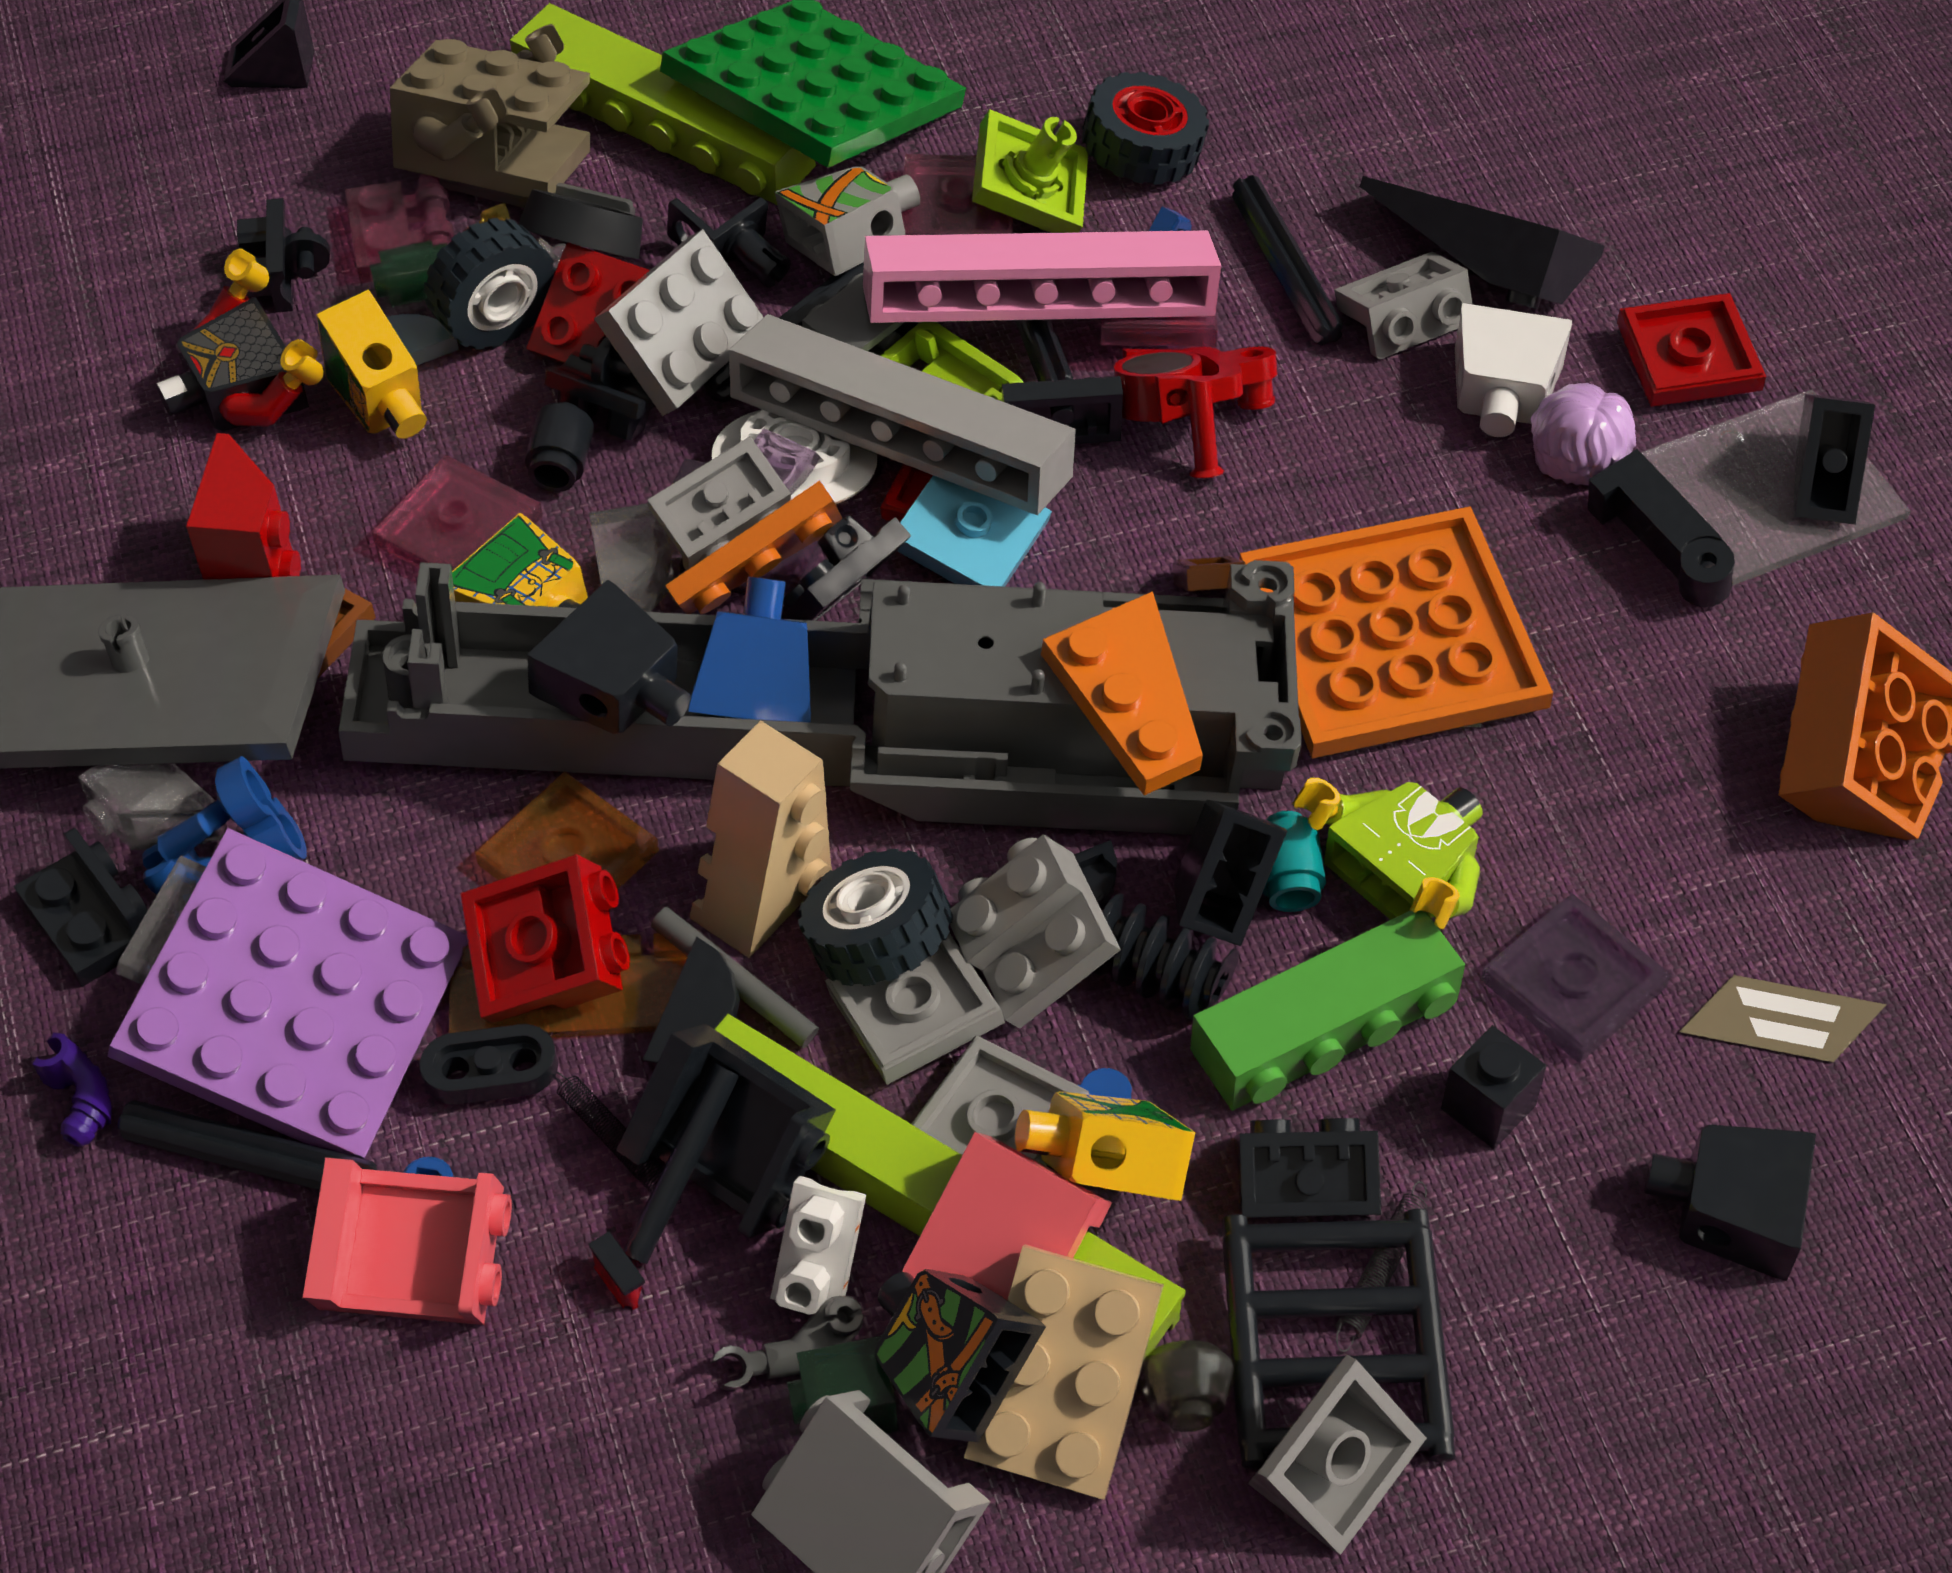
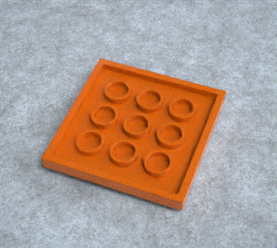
M1471 506L1240 553L1239 560L1244 561L1245 564L1254 560L1288 562L1294 568L1295 591L1293 597L1298 711L1301 732L1312 759L1548 709L1551 706L1553 691ZM1260 588L1264 592H1273L1271 589Z

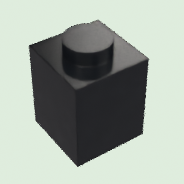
M1492 1025L1449 1069L1441 1110L1491 1148L1495 1149L1536 1106L1547 1065Z

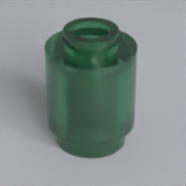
M428 240L378 251L380 263L369 265L377 298L388 296L391 307L426 299L427 296L423 292L424 282H427L428 278L426 273L430 264H433L436 260V254L442 247L445 248L447 243L433 245L432 241Z

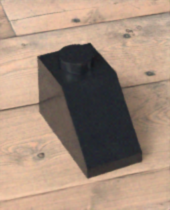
M1805 394L1796 448L1794 517L1856 525L1875 404L1861 400Z

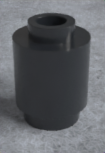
M566 402L548 404L542 407L536 414L525 457V464L530 480L541 489L551 492L567 491L583 475L594 424L590 416L576 405Z

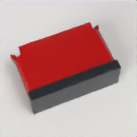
M608 1231L588 1244L594 1259V1269L622 1308L630 1306L635 1310L639 1307V1295L645 1280Z

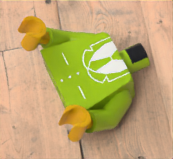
M1312 777L1306 781L1292 802V805L1295 808H1304L1312 812L1308 818V823L1313 829L1320 830L1325 824L1331 825L1328 830L1324 864L1391 920L1408 911L1414 913L1425 911L1431 919L1433 917L1436 918L1435 926L1444 929L1450 918L1464 915L1471 910L1480 875V866L1474 858L1479 837L1470 826L1482 817L1483 811L1479 801L1470 791L1458 787L1439 801L1418 783L1406 782L1392 791L1385 789L1345 795L1339 794L1335 787L1323 779Z

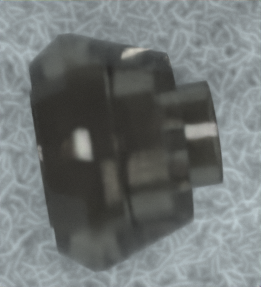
M1199 1340L1176 1341L1161 1345L1146 1355L1137 1384L1158 1420L1170 1424V1427L1175 1431L1195 1432L1209 1427L1213 1423V1418L1224 1410L1234 1373V1365L1231 1358L1212 1343Z

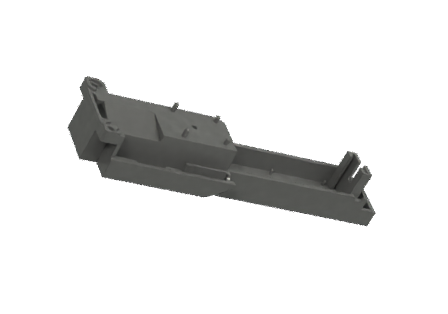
M1254 560L1247 565L1231 564L1224 598L1154 595L1203 757L1199 771L1145 796L1041 656L1044 638L1145 594L1046 589L1043 582L1035 583L1033 588L861 579L859 623L793 620L807 623L811 722L761 721L823 760L826 786L850 787L851 791L916 821L1192 835L1207 799L1238 810L1240 788L1281 790L1285 771H1291L1297 765L1301 748V725L1298 711L1293 597L1295 591L1294 568L1288 562ZM420 562L415 593L416 603L414 599H404L402 608L404 622L358 619L356 621L338 732L343 761L715 780L717 764L760 720L688 712V707L682 718L673 726L665 725L645 711L623 733L612 734L539 700L529 693L527 654L576 608L455 602L451 564ZM1260 588L1271 589L1273 592H1264ZM646 612L674 638L678 646L677 678L674 683L691 695L716 615ZM857 669L869 670L868 686L875 691L872 745L865 744L866 733L860 727L854 725Z

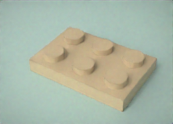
M1026 1244L1023 1245L1008 1301L1040 1320L1046 1328L979 1442L968 1441L964 1458L1104 1500L1108 1492L1164 1284Z

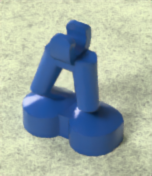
M243 756L217 769L215 786L218 800L169 831L157 837L158 844L148 848L142 854L143 865L147 869L143 873L144 883L156 895H162L171 891L181 882L188 887L199 882L212 857H199L194 848L230 819L243 829V835L301 861L307 857L306 843L298 825L276 797L271 799L268 786Z

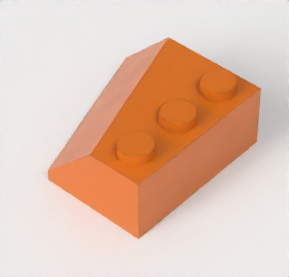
M1874 612L1809 624L1805 650L1801 658L1800 678L1795 705L1791 714V727L1784 766L1780 774L1781 783L1778 795L1817 822L1903 840L1918 839L1943 783L1939 767L1944 755L1952 753V672Z

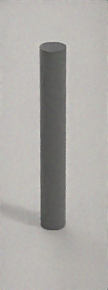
M664 907L655 916L651 923V928L687 957L696 936L721 952L734 973L736 989L739 992L740 999L797 1045L805 1048L813 1040L819 1030L818 1026L669 907Z

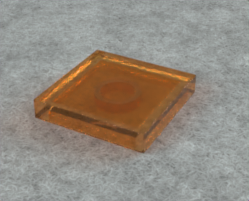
M564 772L475 852L477 863L481 868L497 880H501L578 854L600 865L602 870H607L613 877L617 889H619L659 851L655 836Z

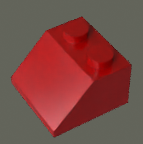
M217 433L186 525L203 580L300 576V554L297 550H292L289 540V515L287 511H281L274 484L229 434Z

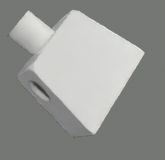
M1462 303L1455 344L1457 408L1463 413L1481 416V429L1486 434L1494 437L1510 435L1515 429L1516 422L1531 424L1532 414L1538 409L1540 402L1546 396L1552 394L1563 368L1572 320Z

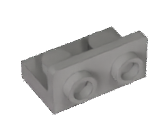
M1429 252L1334 289L1338 311L1366 326L1370 353L1378 359H1383L1458 329L1462 303L1472 304L1468 269L1434 252Z
M751 436L649 498L648 507L682 555L683 567L687 571L791 500V493Z

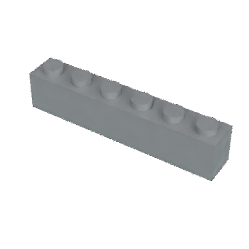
M767 314L729 349L730 397L1032 514L1038 515L1073 477L1075 428Z

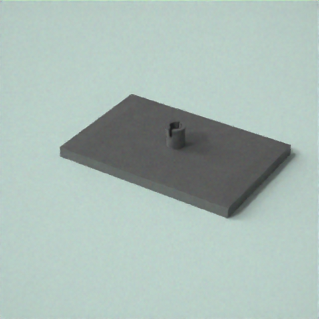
M341 575L0 587V768L228 762L240 756H243L248 761L292 760L345 594Z

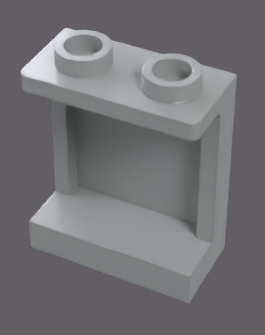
M860 1390L831 1396L826 1395L818 1399L803 1416L799 1426L803 1433L790 1454L777 1461L765 1476L762 1487L766 1492L751 1515L814 1573H944L990 1501L970 1483L947 1488L863 1414L871 1400Z

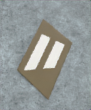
M1733 975L1679 1033L1833 1063L1887 1004Z

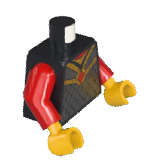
M236 249L228 256L224 266L227 278L234 281L231 287L224 286L208 314L193 331L180 337L176 344L184 373L156 383L161 401L170 416L201 404L214 428L221 431L240 426L269 427L275 424L282 415L308 408L309 405L303 383L308 386L319 383L323 378L324 372L322 364L315 360L318 356L315 348L301 339L294 340L285 346L257 298L248 299L246 296L248 291L258 292L267 286L269 273L264 266L256 262L255 256L243 249Z

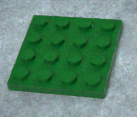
M792 0L770 10L761 11L757 15L737 23L726 25L699 38L690 39L686 43L663 51L660 72L827 168L961 108L966 92V87L949 79L943 70L933 66H926L909 57L901 47L891 43H884L864 32L863 27L858 23L842 20L824 10L822 5L816 0Z

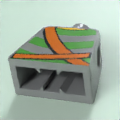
M851 167L775 192L786 243L834 276L842 274L864 262L865 236L906 235L902 213L920 205V194L917 185L909 175L906 174L885 182L863 167Z

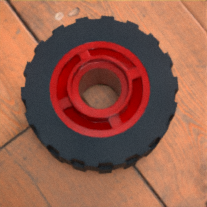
M1128 72L1118 73V76H1109L1103 79V83L1101 85L1097 84L1094 88L1082 128V142L1087 146V153L1090 157L1093 156L1097 160L1098 165L1104 169H1109L1120 178L1125 177L1132 179L1133 182L1142 184L1143 182H1149L1157 185L1168 181L1173 183L1179 181L1184 175L1188 176L1193 172L1194 166H1197L1209 127V119L1206 118L1208 112L1205 106H1202L1199 102L1200 99L1194 93L1191 94L1187 91L1185 86L1178 82L1169 81L1166 77L1148 75L1146 72L1129 74Z

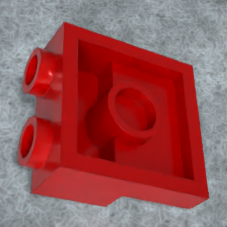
M575 854L460 893L480 1018L495 1023L551 1004L567 1009L623 990L620 972L628 970L630 956L623 937L618 932H613L609 913L610 909L618 906L619 894L613 877L607 870H602L600 865Z

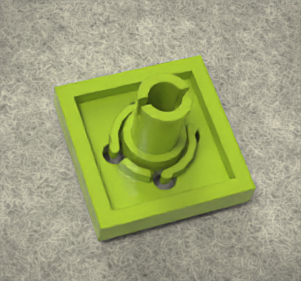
M989 109L979 128L972 202L1047 232H1080L1083 227L1088 153L1085 147L1075 144L1077 134L1073 126L1064 120L1054 135L1052 132L1059 123L1058 117H1050L1045 120L1040 130Z

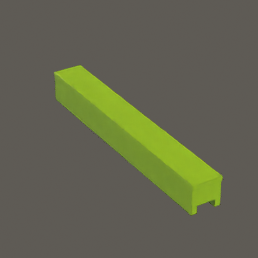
M727 1014L714 1030L836 1109L825 1131L830 1135L828 1147L821 1159L811 1170L845 1191H856L866 1194V1204L920 1236L962 1155L737 1018ZM1087 1231L1073 1257L1074 1259L1164 1284L1140 1371L1142 1374L1149 1364L1152 1351L1167 1330H1173L1179 1322L1181 1302L1186 1294V1290Z

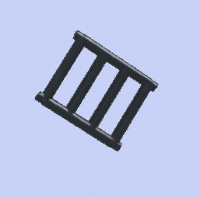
M1411 1209L1403 1213L1404 1219L1248 1224L1247 1217L1244 1215H1227L1222 1218V1243L1237 1434L1243 1468H1260L1290 1428H1266L1263 1388L1322 1386L1345 1357L1260 1359L1257 1319L1412 1314L1417 1353L1356 1355L1350 1357L1356 1359L1378 1384L1420 1382L1424 1423H1414V1425L1427 1439L1417 1452H1429V1459L1434 1462H1451L1456 1458L1454 1446L1455 1433L1433 1237L1427 1210ZM1405 1248L1409 1286L1255 1291L1252 1253Z

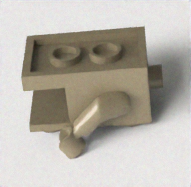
M552 24L543 26L529 34L525 38V42L530 51L524 49L518 54L506 50L487 51L473 48L456 39L435 40L390 87L393 167L529 198L532 189L555 194L556 185L564 183L590 152V132L555 124L590 83V73L570 69L568 65L554 61L556 55L564 50V43Z

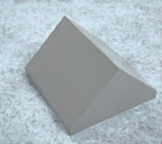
M1346 1355L1248 1484L1323 1544L1341 1555L1427 1438L1356 1359Z

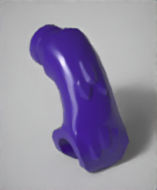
M53 1033L46 1042L57 1055L46 1060L36 1057L32 1060V1064L41 1081L52 1089H64L70 1085L76 1087L75 1094L72 1097L71 1113L61 1123L60 1134L70 1144L82 1147L93 1141L97 1130H101L105 1125L111 1124L112 1105L106 1077H103L100 1068L94 1066L84 1052L65 1034Z

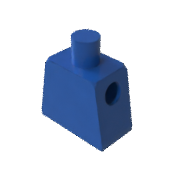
M748 576L743 614L717 611L693 687L688 712L740 719L811 722L807 623L781 619L786 581Z

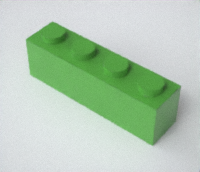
M1408 911L1193 1015L1190 1050L1231 1111L1251 1101L1256 1104L1264 1103L1277 1096L1285 1088L1286 1084L1308 1073L1312 1075L1323 1074L1335 1067L1344 1055L1366 1044L1370 1047L1384 1044L1394 1037L1401 1027L1423 1016L1426 1019H1433L1448 1011L1458 999L1465 963L1439 928L1434 925L1427 912L1417 911L1414 913Z

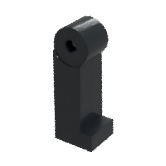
M1638 449L1589 479L1588 510L1602 525L1618 516L1678 578L1679 592L1687 602L1699 607H1713L1729 597L1733 585L1734 553L1712 526Z

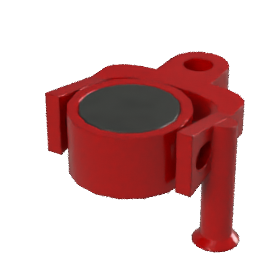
M1195 346L1184 349H1123V359L1118 360L1113 366L1114 377L1121 376L1123 418L1140 422L1160 421L1163 424L1174 419L1190 416L1195 468L1189 474L1194 478H1213L1225 472L1218 465L1213 403L1238 397L1237 405L1241 409L1247 410L1264 409L1275 404L1272 379L1277 376L1276 351L1270 347H1246L1225 352L1208 346Z

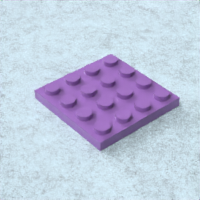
M227 828L113 1038L107 1057L302 1143L365 1159L468 945V937L464 933Z

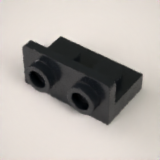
M1121 376L1002 384V402L1075 428V444L1121 441L1123 406Z
M74 827L63 833L71 852L69 855L13 887L20 902L81 987L151 947L142 924L144 920L150 918V914L140 895L131 884L120 888L113 877L118 875V870L103 845L97 841L89 846Z
M1360 1118L1319 1119V1132H1292L1291 1120L1288 1119L1250 1121V1133H1239L1234 1136L1235 1150H1238L1240 1215H1244L1247 1218L1381 1215L1378 1131H1360Z

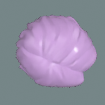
M1577 383L1564 386L1557 392L1546 396L1530 419L1536 464L1543 474H1547L1554 479H1562L1566 484L1589 485L1590 478L1630 454L1636 446L1635 421L1628 402L1617 393H1605L1594 384Z

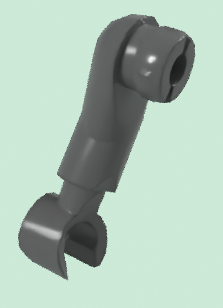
M849 1296L831 1297L820 1306L819 1310L810 1317L790 1340L762 1344V1350L751 1352L732 1345L723 1347L713 1355L710 1364L719 1361L722 1357L732 1356L739 1360L743 1371L739 1380L730 1381L723 1384L720 1388L726 1391L738 1390L751 1377L766 1375L767 1379H776L817 1372V1369L827 1365L830 1361L815 1359V1356L834 1358L859 1333L864 1319V1315L860 1310L862 1306L857 1300Z

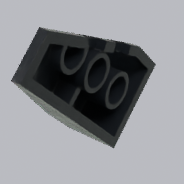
M1363 176L1359 186L1486 282L1508 289L1506 301L1537 310L1539 309L1541 299L1562 305L1599 261L1604 251V245L1559 229Z

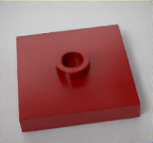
M1730 293L1620 308L1617 325L1651 407L1763 391L1766 374Z

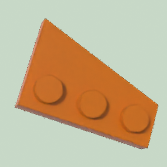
M819 480L665 586L686 614H691L697 610L700 614H705L725 602L731 595L730 591L745 583L748 576L759 578L765 575L784 559L819 540L832 526L843 518L834 500Z
M1153 591L1043 639L1041 656L1144 796L1200 770L1203 753Z

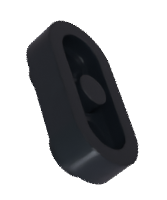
M530 1024L448 1033L430 1042L420 1058V1071L426 1090L437 1101L451 1105L536 1094L550 1085L554 1079L552 1074L556 1076L558 1070V1059L552 1038L545 1030ZM523 1062L535 1064L527 1070H514L517 1065ZM462 1070L468 1072L463 1078L447 1079L455 1071Z

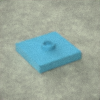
M933 475L900 522L910 533L911 537L897 551L954 584L1005 587L1047 525L1052 511L1045 507L1038 515H1035Z

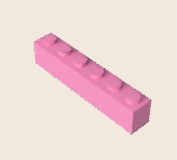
M1208 230L865 236L863 290L870 323L1215 316L1221 263Z

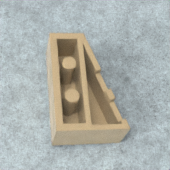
M761 720L717 764L706 824L708 829L716 833L712 856L705 854L700 858L698 874L707 879L705 897L702 900L698 899L693 902L690 912L691 920L748 958L759 949L808 897L807 892L813 885L816 886L822 880V876L830 870L832 871L823 760Z

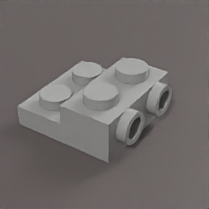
M1044 834L1038 839L1027 838L1015 843L1007 853L1008 863L989 878L980 877L964 884L958 892L959 902L950 909L953 914L950 926L966 961L983 971L995 1000L1002 1010L1005 1021L1018 1028L1026 1025L1121 950L1074 854Z

